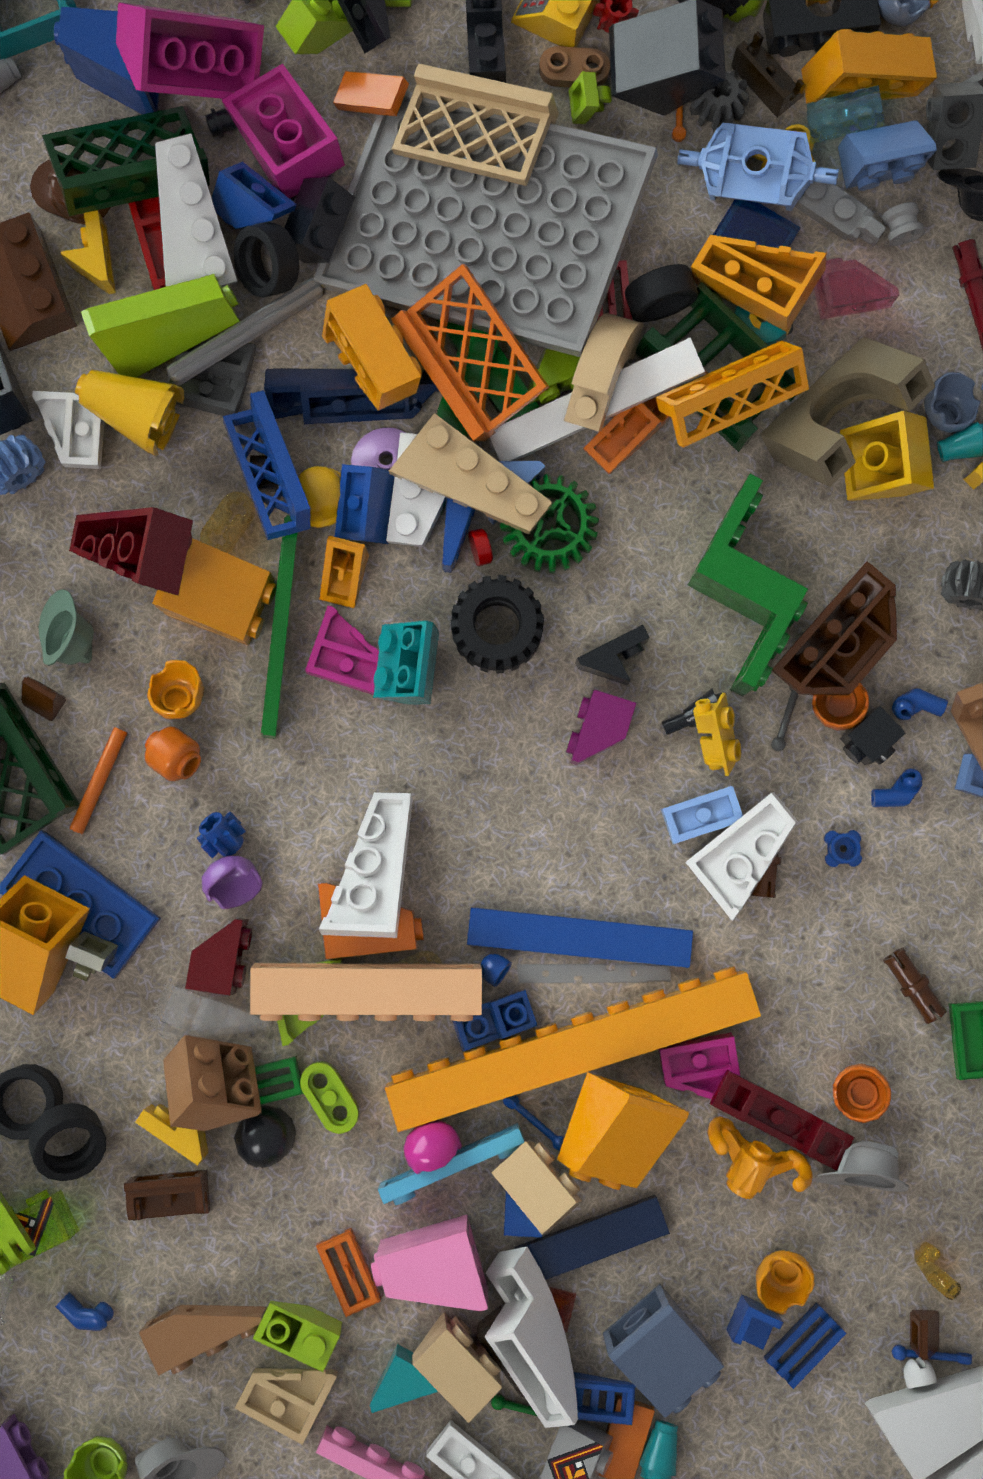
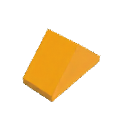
M328 536L319 600L355 608L369 558L365 544Z

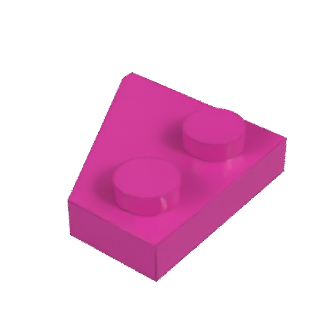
M328 605L305 672L308 675L374 695V674L377 670L379 651L370 645L355 627H352L342 618L334 607Z
M731 1032L686 1040L658 1049L666 1087L681 1091L690 1090L698 1096L712 1099L726 1070L741 1076L735 1039Z

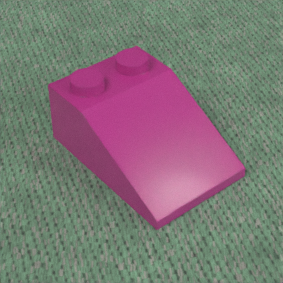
M283 63L222 99L224 107L269 181L289 199L298 194L304 179L327 177L345 166L337 137Z

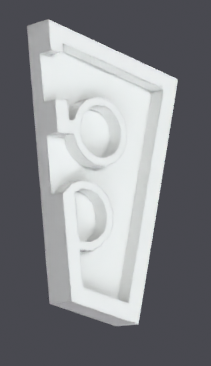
M400 432L397 460L417 434ZM394 477L386 541L392 544L425 547L447 497L418 487L417 484L403 478L401 480Z
M772 792L687 860L686 864L729 918L734 921L798 821L775 792Z

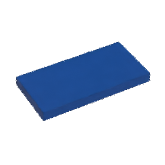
M41 830L0 883V894L4 895L25 875L90 908L79 935L85 931L118 945L114 959L102 970L113 979L117 978L161 919L45 830Z

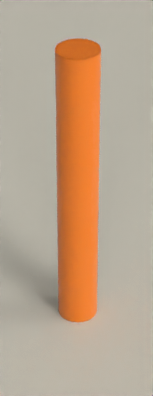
M116 727L113 728L69 827L70 830L80 834L84 833L128 732Z

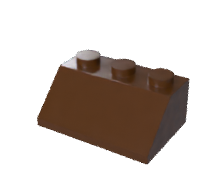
M28 212L1 222L0 328L8 350L13 351L77 327L44 235L34 218Z

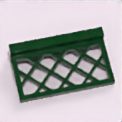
M183 106L42 135L44 146L60 186L69 216L159 197L155 146L150 145L155 136L167 140L192 134L207 186L210 185L208 158L204 149L200 148ZM179 121L181 125L176 133L161 128L164 124ZM139 129L146 133L141 140H137L128 136V132ZM99 137L110 139L105 148L91 142L94 138ZM69 144L75 148L70 155H66L55 150L54 147ZM119 144L133 149L128 157L114 152ZM84 151L98 156L92 165L78 160ZM142 153L155 157L149 160L137 161ZM107 160H108V161H111V162H113V163H116V164H118V165H121V166H116V167L101 169V168L104 166V164L107 162ZM71 168L84 172L83 174L65 177Z
M0 683V737H3L7 743L5 759L0 758V763L4 764L0 781V826L2 817L18 821L15 837L6 842L0 833V855H3L62 815L69 814L77 809L80 803L5 683ZM12 766L22 768L27 775L24 790L8 786ZM7 792L23 795L19 815L3 812ZM31 797L41 799L49 811L47 815L39 820L27 817ZM26 823L32 824L25 829Z

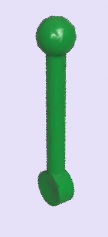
M496 1394L491 1399V1406L495 1410L506 1408L537 1416L531 1406L505 1400L500 1394Z

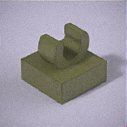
M84 931L69 945L65 957L77 963L73 976L87 982L91 973L101 972L114 959L118 945Z

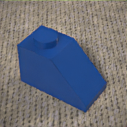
M244 162L219 171L211 198L216 214L235 229L273 221L295 211L297 205Z

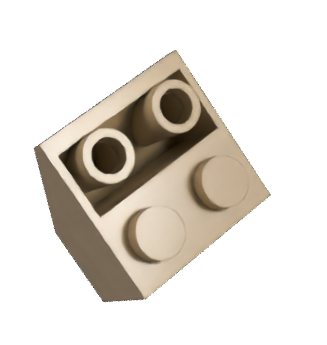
M444 1312L413 1353L412 1363L452 1407L470 1423L502 1388L499 1374L501 1369L482 1344L478 1347L470 1337L472 1331L457 1315L451 1319Z

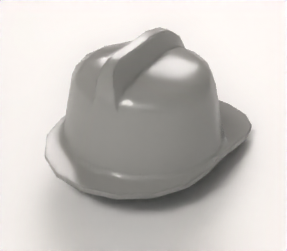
M860 1141L846 1149L837 1172L823 1173L815 1176V1181L831 1185L866 1186L891 1192H905L909 1190V1185L899 1180L897 1149L871 1141Z
M167 1438L139 1453L135 1457V1465L140 1479H212L223 1468L226 1459L223 1451L217 1447L206 1446L192 1449L187 1443L178 1439Z

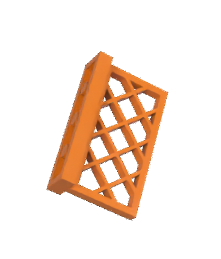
M465 264L460 265L407 311L401 310L391 318L473 441H486L496 433L495 430L549 388L540 372ZM462 278L465 279L470 287L468 304L451 302L453 285ZM444 294L443 300H437L441 295ZM476 297L478 298L482 306L475 305ZM431 304L442 305L439 327L428 326L420 314ZM450 306L467 308L464 331L447 328ZM474 310L486 311L490 316L489 334L471 332ZM497 328L499 329L503 337L496 336ZM432 331H438V332H439V333H438V339L436 338V336L434 335V333H433ZM446 333L463 335L460 358L449 356L445 351ZM470 337L488 339L485 361L467 359ZM495 340L505 341L511 347L509 365L492 363ZM518 359L520 360V362L522 363V365H523L524 367H518V366H517V360H518ZM453 361L459 362V368H458V369H457V367L455 366V364L453 363ZM467 363L484 366L481 388L470 387L466 382L465 372ZM491 367L509 369L505 392L488 389ZM516 371L528 372L536 384L525 395L513 393ZM473 391L480 392L479 400ZM487 393L505 396L502 413L493 420L485 410ZM512 397L520 398L511 405Z

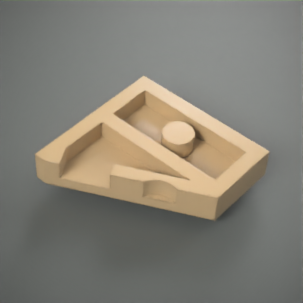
M255 1368L235 1409L303 1445L338 1376V1371L334 1369H324L321 1372L317 1369Z

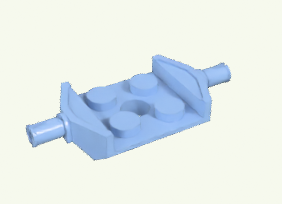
M724 122L716 129L706 148H702L701 152L680 149L677 161L678 165L699 166V169H703L710 200L715 201L716 197L774 204L785 206L787 211H792L810 183L818 182L836 185L839 169L817 167L816 162L812 161L809 142L805 132ZM755 154H761L767 159L765 167L759 171H752L746 166L748 159Z

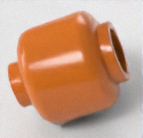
M171 726L166 727L160 731L153 732L146 740L145 762L166 780L174 782L181 779L186 780L199 768L201 763L200 746L193 738L180 729Z

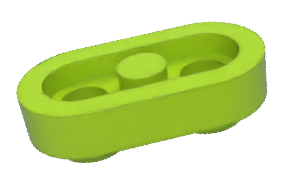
M317 1061L310 1064L304 1070L300 1079V1086L304 1095L327 1130L336 1134L350 1131L359 1118V1106L332 1064L325 1061ZM321 1073L327 1077L326 1086L319 1087L315 1084L314 1077L316 1074ZM337 1106L345 1107L347 1109V1117L344 1119L337 1118L334 1115V1108Z

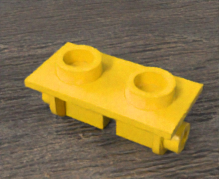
M722 693L716 703H710L709 699L696 701L693 714L698 733L712 734V736H701L700 738L704 763L709 765L711 770H719L723 767L725 776H729L735 763L741 758V743L739 739H735L734 710L728 706L726 693Z

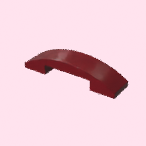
M726 1070L709 1103L715 1108L760 1129L836 1171L845 1150L851 1146L855 1138L823 1119L729 1070Z

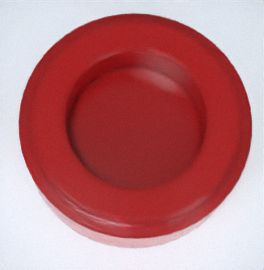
M482 528L469 531V544L476 565L480 567L491 564L493 554L486 531Z

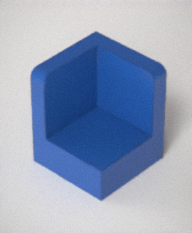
M741 1294L726 1330L733 1342L741 1345L742 1341H745L763 1350L772 1328L775 1327L781 1330L784 1322L779 1314L766 1309L763 1304Z

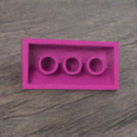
M118 2L116 44L136 90L223 99L260 77L264 25L234 18Z

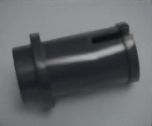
M212 108L210 109L211 113L205 115L212 137L219 135L220 138H223L224 133L238 129L226 108L218 111Z

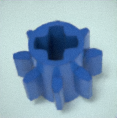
M214 812L201 822L199 826L201 835L197 837V840L202 844L201 848L211 858L215 857L218 852L221 856L226 857L235 854L241 848L244 841L241 835L246 830L232 812L227 813L225 817L219 812Z

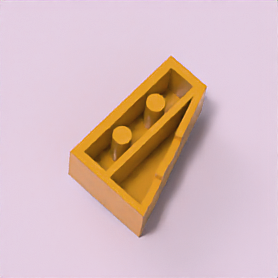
M851 29L836 31L801 69L803 82L806 84L804 91L807 109L818 108L820 101L839 99L840 105H848L852 103L851 97L872 95L873 101L918 96L937 78L931 37L915 36L911 33L892 35L884 34L881 31L871 33L853 32Z
M710 235L691 265V271L697 285L702 282L710 290L717 292L720 297L788 332L826 269L827 253L815 251L812 254L793 251L791 247L786 246L774 248L756 245L754 241Z
M364 284L327 300L322 338L327 344L334 341L342 351V353L338 354V359L343 365L351 363L358 374L355 376V381L376 409L379 411L416 394L422 376L420 365L416 358L409 356L405 350L399 329L395 325L391 326L386 318L385 308L380 297L373 295L368 285Z

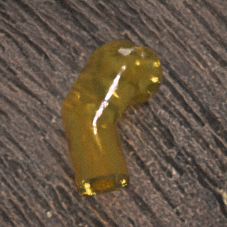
M928 1241L923 1242L919 1251L915 1250L914 1261L929 1284L947 1299H955L961 1292V1285L935 1264L936 1260L941 1256L940 1250Z

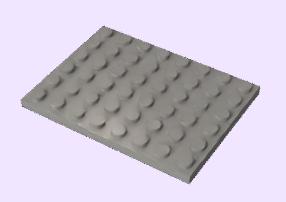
M406 91L397 116L378 114L376 116L348 188V192L355 196L354 202L329 263H319L313 282L321 285L323 289L341 294L367 284L372 294L380 297L383 305L407 311L460 265L465 264L518 341L580 357L587 339L597 322L658 157L657 148L550 123L527 186L395 155L391 148L413 92ZM423 98L418 112L423 117L440 106L435 100ZM460 107L449 113L454 125L473 115L470 108ZM494 114L483 120L482 123L488 133L505 124L506 121L503 116ZM444 116L427 125L426 128L430 136L433 137L450 128V125ZM527 122L516 128L515 130L521 141L533 135L537 130L538 124ZM476 124L459 133L464 145L483 136L479 125ZM423 129L409 135L405 145L415 147L428 140ZM511 131L492 141L498 153L517 143ZM455 136L436 146L439 153L446 155L461 148ZM488 144L469 154L472 161L480 163L494 156ZM520 152L503 161L506 169L521 172L525 157ZM464 278L453 285L451 302L468 304L470 287ZM444 294L441 295L437 300H443ZM476 297L475 305L482 306V304ZM431 304L420 314L440 320L442 305ZM450 306L448 322L465 326L467 308ZM474 310L472 329L489 333L491 318L486 311ZM497 328L496 335L503 337V335Z

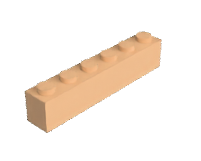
M254 963L250 970V1015H260V1020L263 1021L282 1020L283 1015H298V1020L301 1021L321 1020V1015H336V1020L356 1021L359 1020V1015H374V1019L377 1021L397 1020V1015H413L412 1019L415 1021L435 1020V1015H451L450 1019L452 1021H472L473 1015H482L481 964Z

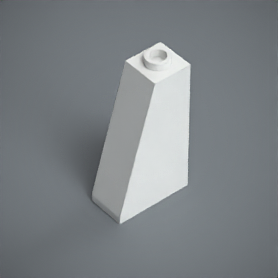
M983 1366L937 1379L938 1382L910 1389L905 1388L865 1402L868 1410L913 1479L927 1478L983 1440Z

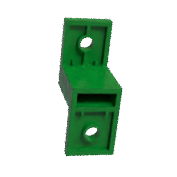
M749 474L738 491L687 584L689 587L763 626L759 637L730 688L731 691L742 697L751 690L756 692L759 686L763 687L773 667L768 665L770 659L773 660L777 654H781L790 638V634L785 632L786 629L790 628L794 621L798 622L808 604L807 601L803 600L808 588L733 549L746 528L740 522L747 523L763 497V494L757 492L763 480L752 474Z

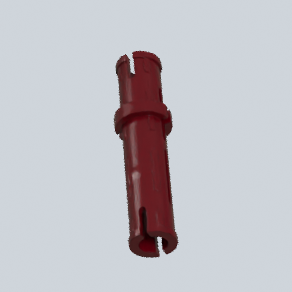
M969 239L953 246L952 250L961 275L958 279L960 287H964L983 351V266L978 255L975 239Z

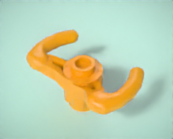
M717 1116L709 1123L707 1134L710 1144L718 1155H725L729 1152L732 1159V1164L726 1173L728 1178L726 1184L736 1195L745 1199H752L757 1193H761L769 1178L793 1168L798 1173V1177L792 1183L793 1189L796 1192H803L810 1187L813 1179L812 1169L806 1157L792 1149L776 1153L761 1141L754 1140L749 1142L741 1136L734 1123L725 1117Z

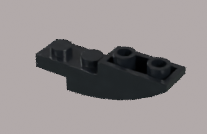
M465 0L469 74L506 83L502 0Z

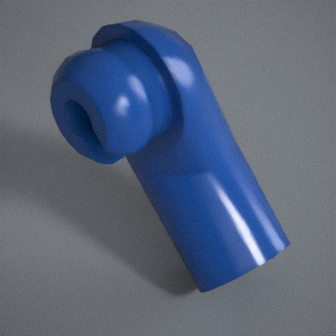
M70 1292L55 1306L79 1330L101 1331L107 1327V1322L114 1316L113 1309L106 1302H100L94 1309L85 1308Z

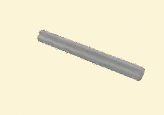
M309 278L167 367L170 379L177 386L182 385L321 298L323 295L321 285L316 284L313 281L314 278Z

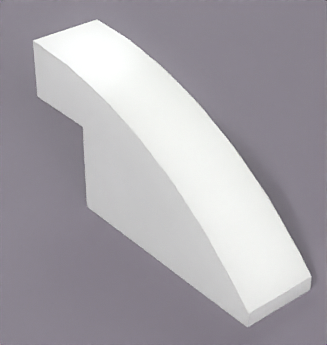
M528 1247L501 1251L486 1271V1275L500 1294L505 1305L491 1325L485 1338L545 1428L575 1425L578 1420L573 1367L563 1324L552 1293Z

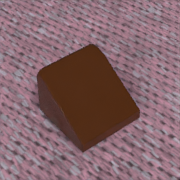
M24 677L22 681V704L45 719L53 721L64 705L66 697L31 677Z
M912 1310L910 1312V1347L922 1360H928L939 1349V1312L936 1310Z

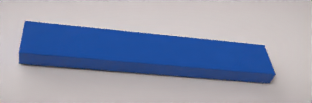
M471 907L467 945L690 968L693 930Z

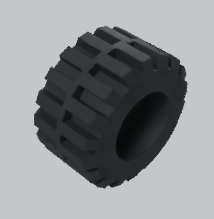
M499 575L498 579H491V576L482 577V582L476 583L474 581L469 584L468 590L466 592L462 591L458 596L456 605H453L451 620L453 641L460 655L464 656L467 659V663L474 667L476 665L484 672L493 670L496 673H504V670L507 669L513 671L518 669L519 665L523 662L526 664L540 645L544 625V614L541 612L542 606L539 599L536 600L534 598V592L529 587L526 589L522 587V582L515 578L512 582L506 580L507 576ZM490 606L507 607L518 617V633L514 639L505 644L495 645L487 643L476 632L475 622L478 614Z

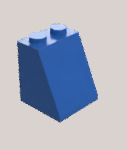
M61 6L60 20L54 24V40L56 45L60 46L65 62L70 65L76 79L140 114L158 111L160 93L135 89L117 47L118 11Z

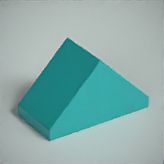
M397 1344L372 1393L370 1401L372 1413L438 1392L413 1366V1352Z

